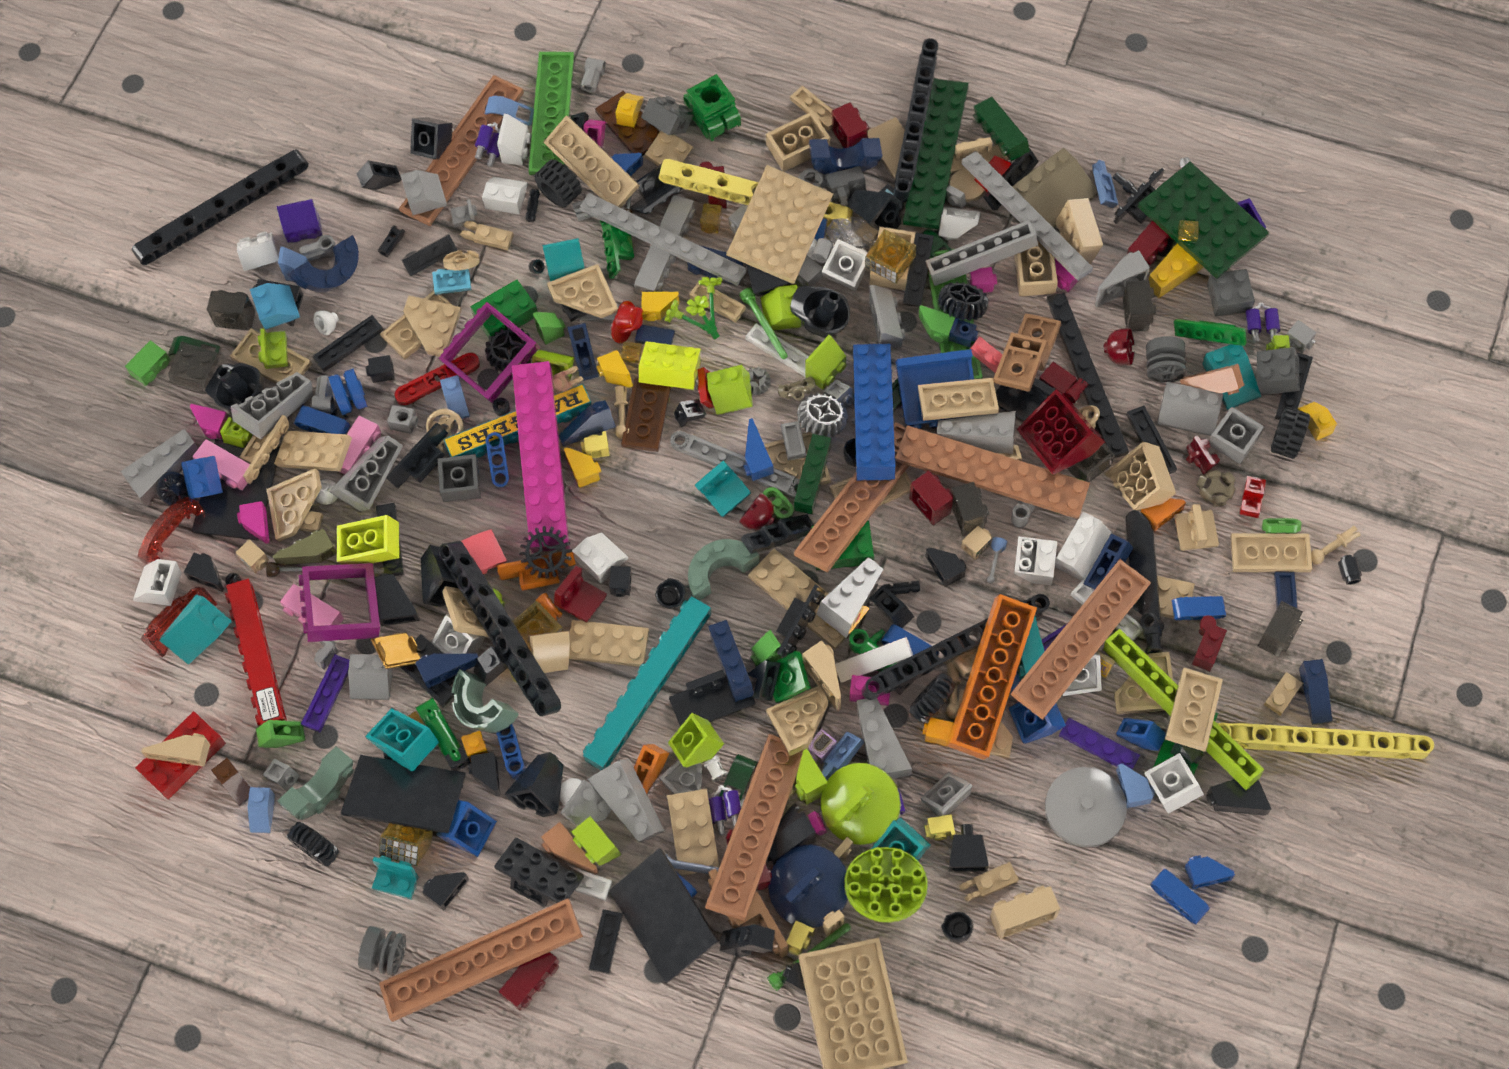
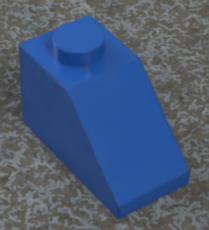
M641 153L614 154L611 157L630 176L644 165Z
M1124 718L1116 733L1118 737L1138 747L1159 751L1166 737V733L1154 721Z
M1201 855L1191 857L1185 865L1192 890L1230 881L1235 876L1233 870L1208 856L1201 858Z

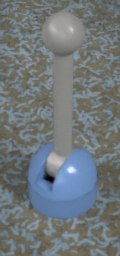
M993 537L991 542V548L995 551L990 576L987 578V582L990 584L995 581L994 572L998 555L1007 546V540L999 537Z

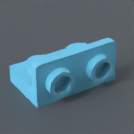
M438 269L436 272H432L435 295L472 290L469 269Z

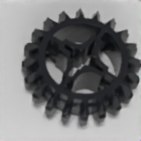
M955 282V284L949 283V285H944V288L941 289L938 305L950 317L953 316L963 321L965 319L971 321L972 319L982 318L985 315L989 298L977 286L965 284L964 282Z
M508 327L507 330L501 328V332H495V336H489V342L485 344L486 359L491 367H495L497 372L499 370L503 372L526 345V342Z
M543 526L542 533H540L538 528H535L536 535L530 531L528 534L531 539L523 538L527 542V546L524 544L520 545L521 548L526 550L525 552H520L519 555H526V559L521 560V563L528 561L529 564L525 567L526 570L532 567V575L535 574L536 570L539 571L538 578H541L542 572H544L547 579L549 578V572H552L553 577H556L555 570L558 569L560 573H563V569L560 566H569L564 560H571V557L566 556V553H571L572 549L566 550L565 546H569L571 543L563 542L567 536L563 535L560 538V530L553 534L554 527H550V531L546 532L547 528ZM543 536L553 537L559 544L552 547L548 546ZM538 539L539 551L530 555V547ZM543 545L544 547H547V549L555 548V550L549 553L550 562L548 561V558H545V555L543 557L542 555L538 557L536 556L543 551ZM562 549V557L559 563L554 566L552 555L554 552ZM542 558L546 561L549 568H540L533 563V560Z
M945 673L939 674L932 679L912 703L910 713L921 722L929 720L954 692L956 683Z
M296 822L287 834L290 842L324 866H330L339 854L336 846L304 823Z

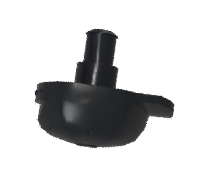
M800 286L792 297L790 310L802 320L807 331L826 338L828 335L834 336L840 333L848 325L850 307L846 297L825 287Z
M237 363L235 365L223 364L216 369L205 391L214 399L217 405L231 411V406L236 403L240 405L245 402L246 398L261 394L262 390H264V380L260 371L251 365Z

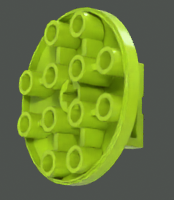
M867 763L849 764L837 770L828 779L827 788L822 792L821 796L823 819L830 831L843 841L848 837L856 845L877 842L893 820H898L900 813V795L895 782L884 770Z
M876 847L865 851L851 862L845 875V893L852 907L864 917L878 922H896L910 917L919 910L927 895L928 881L922 865L912 855L901 849Z

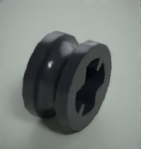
M500 397L493 402L495 414L503 416L510 412V405L507 399ZM499 405H500V406H503V405H504V406H505V409H503V408H500V409H499L498 406H499Z

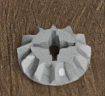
M815 168L806 169L799 175V179L808 183L815 177L813 185L822 189L826 187L825 175L819 173Z
M759 366L757 368L751 367L748 370L751 394H763L771 385V377L766 369L763 370ZM753 376L759 379V386L753 381Z

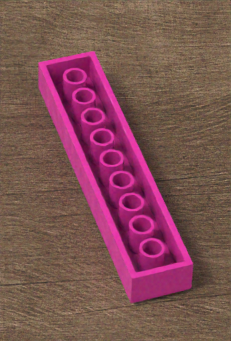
M549 361L512 365L528 533L531 531L536 535L535 528H538L540 533H542L543 526H546V532L550 531V527H554L553 534L560 530L559 537L561 538L563 535H566L567 538L563 540L566 543L569 542L552 368ZM543 536L548 546L552 547L559 544L553 537ZM538 539L530 547L532 553L539 551ZM543 545V551H542V552L555 550V548H553V549L548 548V549H547V547H544V545Z

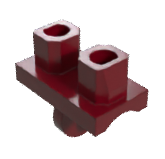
M1195 436L1192 442L1186 446L1189 454L1186 458L1187 463L1194 462L1203 475L1220 461L1217 454H1210L1208 452L1210 443L1207 438L1200 439L1199 436Z

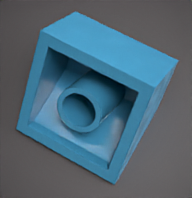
M266 283L250 289L259 319L265 330L300 318L289 285Z

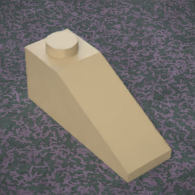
M193 734V736L184 735L142 748L141 753L149 759L205 766L210 743L201 734Z

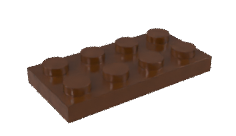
M623 90L596 107L595 113L602 121H606L608 128L630 153H641L643 156L660 131L641 118L643 114L641 110L634 128L617 124L615 112L620 97L626 94Z
M634 378L625 422L626 431L623 432L621 447L659 452L671 387L640 383L639 378Z

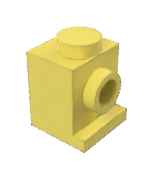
M603 431L600 436L590 435L584 438V442H581L582 453L592 456V459L610 456L606 431Z
M952 814L928 818L927 825H924L925 836L930 839L935 838L936 841L944 840L947 836H950V840H952L955 835Z
M795 921L786 941L788 951L798 956L802 953L803 949L807 950L811 942L809 936H814L815 929Z

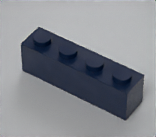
M727 620L709 625L710 638L735 702L753 696L750 678Z

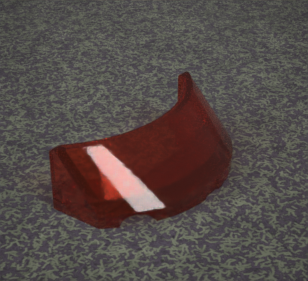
M188 497L172 504L157 518L147 532L140 546L138 557L148 564L160 559L157 555L159 551L163 552L164 549L161 547L184 518L189 520L191 518L190 514L199 516L203 511L202 506L196 500Z
M194 587L184 596L176 598L172 601L171 606H166L154 617L146 627L147 632L141 636V641L158 655L164 657L168 648L159 641L160 637L195 595L203 596L214 606L218 604L204 587Z

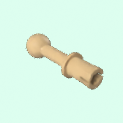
M616 386V402L614 406L618 408V426L615 428V434L618 438L622 439L623 432L626 431L625 407L629 406V402H627V387Z
M1353 525L1345 532L1337 534V539L1321 550H1312V563L1321 564L1325 556L1341 545L1344 548L1347 547L1349 542L1361 536L1359 531L1355 532L1358 529Z
M950 662L946 664L947 676L953 679L956 687L950 696V704L946 708V714L949 718L955 719L959 708L957 685L961 684V680L959 679V671Z

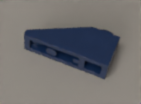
M586 323L567 327L579 376H582L583 381L599 377Z
M598 401L588 406L558 435L563 447L581 441L590 435H596L616 427L606 401Z
M1111 533L1083 584L1095 590L1119 559L1126 562L1133 549L1131 544L1127 540Z
M477 653L432 654L422 656L415 663L428 689L456 676L459 669L466 671L475 667L479 656Z
M1323 659L1303 661L1299 668V673L1303 683L1302 686L1312 725L1332 723L1328 678Z

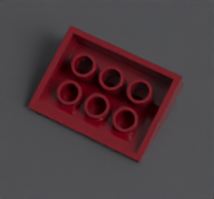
M1057 389L1016 429L1053 475L1092 456L1105 443L1073 403Z

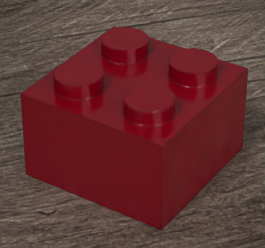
M851 102L832 110L831 130L842 148L852 147L859 143L862 138H869V126L865 120L861 119L858 108L854 107Z
M928 470L911 483L909 499L933 526L951 514L953 495L948 488L945 489L941 485L937 475H932Z

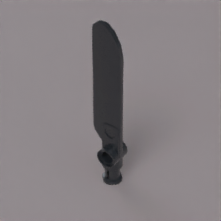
M1133 510L1126 515L1127 541L1133 547L1129 555V566L1151 582L1133 605V609L1142 615L1140 625L1143 628L1144 638H1146L1147 642L1145 652L1147 654L1163 652V647H1161L1160 637H1162L1164 623L1161 620L1154 533L1150 521L1141 512Z

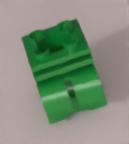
M717 74L687 89V94L683 95L684 105L694 114L693 121L698 125L706 139L709 138L711 142L715 137L723 134L725 128L730 130L735 126H741V116L735 106L736 100Z

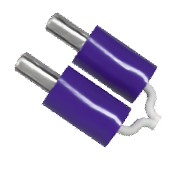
M495 122L493 124L481 125L475 142V147H477L475 158L481 159L483 150H487L489 155L487 166L492 167L495 158L500 156L497 145L500 130ZM495 126V129L498 133H493L494 129L492 127Z
M1258 303V306L1246 311L1248 333L1252 334L1254 344L1259 343L1258 334L1262 332L1260 310L1258 308L1262 306L1266 309L1264 311L1266 332L1271 334V341L1273 336L1280 332L1278 309L1265 306L1264 303Z
M720 785L714 797L708 800L712 823L717 824L719 835L723 836L726 834L724 822L727 821V816L732 818L735 827L741 811V804L737 790L731 791L730 788H724L723 785ZM721 789L724 790V791H727V792L723 793L724 801H725V806H724V802H723V797H722V796H717V794H719V793L721 792Z

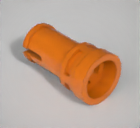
M543 593L535 600L537 606L544 610L553 622L557 621L556 617L560 618L563 615L552 603V599L547 593Z

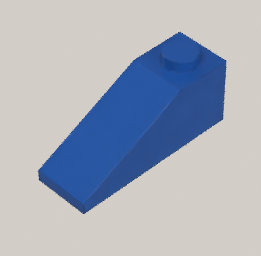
M751 418L748 423L745 453L746 465H743L746 475H750L752 481L774 474V469L754 420Z

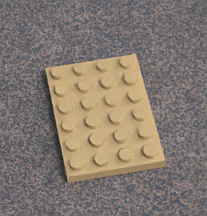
M766 165L726 255L794 284L833 193Z
M879 938L798 955L823 1069H883L908 1063Z

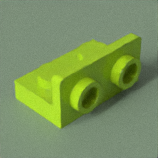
M264 328L260 329L261 335H258V343L261 346V351L258 352L260 363H263L265 369L288 367L286 332L266 333Z

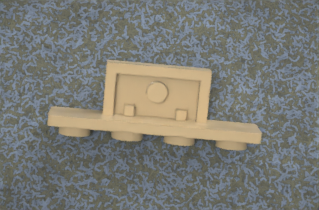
M990 137L979 138L971 142H962L955 145L951 173L966 169L962 165V159L975 151L987 162L995 155L1007 161L1010 159L1007 156H1003L998 145L992 146Z
M282 415L273 430L262 439L253 435L240 455V459L250 464L243 475L247 483L251 484L258 477L259 470L263 464L265 465L268 462L270 453L273 449L277 448L279 439L288 431L289 422L286 416Z

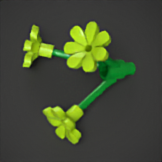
M703 277L698 282L699 285L707 287L710 301V320L705 315L704 308L709 307V302L707 301V296L704 295L702 297L696 296L694 298L695 301L689 299L687 301L689 306L686 308V311L691 315L699 314V316H702L705 321L704 324L685 316L683 312L679 311L676 299L671 305V309L667 310V316L664 321L671 322L674 317L680 320L684 319L706 331L715 340L720 335L715 325L713 294L715 293L714 287L721 285L722 277L710 279Z

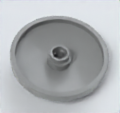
M1090 767L1074 768L1062 773L1051 784L1045 800V814L1052 830L1065 842L1078 847H1097L1112 840L1122 828L1127 813L1125 795L1119 784L1107 773Z

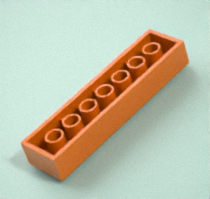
M999 594L994 599L946 745L947 747L983 760L989 757L1037 607Z

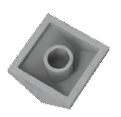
M948 772L920 799L937 817L949 815L971 795L972 785Z

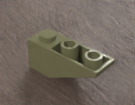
M323 528L312 532L310 536L295 541L293 545L286 549H280L272 557L279 565L321 563L336 555L337 552Z

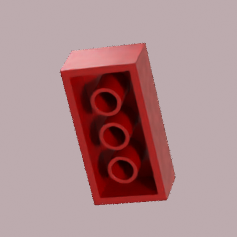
M194 711L162 741H168L184 735H204L210 743L205 764L226 744L223 738ZM145 758L135 769L169 800L202 766Z

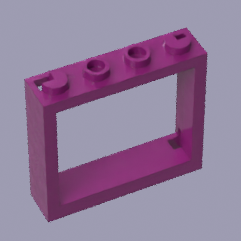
M486 302L481 309L478 308L477 314L473 319H469L466 322L465 328L461 333H457L454 336L450 346L443 349L444 352L440 355L439 359L489 402L493 403L513 380L512 365L526 364L540 346ZM492 314L524 340L526 345L485 391L451 361Z
M373 563L302 567V574L298 575L299 586H303V590H300V602H304V606L301 607L302 618H306V623H303V632L307 634L308 642L379 637L380 622ZM365 579L369 623L314 626L310 580Z

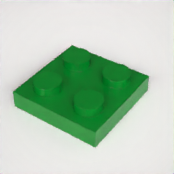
M795 651L776 661L781 663L773 694L776 703L786 701L810 689L801 652Z

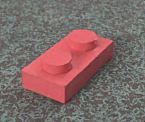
M979 336L970 348L972 349V355L996 373L1003 354Z

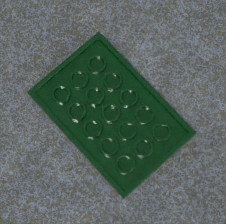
M1191 161L1138 204L1140 210L1216 279L1261 243L1270 233Z

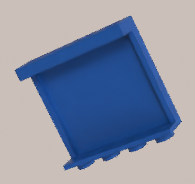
M972 349L896 360L895 364L905 427L908 425L922 429L921 426L929 425V428L938 427V420H946L923 421L918 385L974 380L971 362L973 357Z

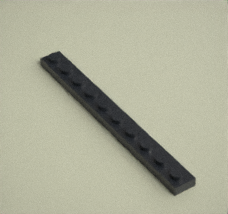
M1065 292L1047 297L1046 301L1054 320L1061 321L1059 333L1078 379H1083L1081 383L1085 380L1088 384V387L1083 391L1088 406H1096L1100 411L1096 425L1101 438L1105 441L1104 445L1110 460L1128 455V447Z

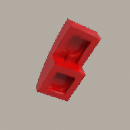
M1247 476L1239 514L1259 518L1266 485L1265 479Z

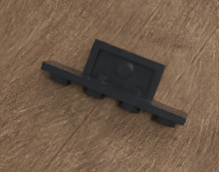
M1161 168L1158 172L1154 171L1150 175L1149 181L1147 183L1143 182L1140 185L1137 194H1132L1127 199V204L1124 207L1120 206L1114 213L1116 216L1114 219L1115 224L1127 213L1141 224L1148 218L1138 208V204L1155 190L1153 186L1161 179L1165 169Z
M435 423L387 475L386 479L396 488H399L410 475L421 483L436 467L438 459L446 456L437 446L448 435V432L440 424Z

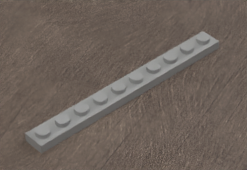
M977 151L962 159V165L1020 223L1030 220L1037 240L1078 281L1092 272L1093 267Z
M588 193L580 205L581 211L711 274L722 277V279L736 286L746 273L745 267L591 193Z

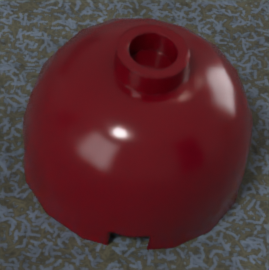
M1129 328L1117 329L1108 336L1107 342H1104V353L1108 354L1109 359L1113 363L1123 366L1133 364L1135 351H1132V345H1135L1132 330Z
M760 493L744 513L739 523L753 531H758L763 526L771 525L774 521L772 517L774 513L772 501L766 495Z

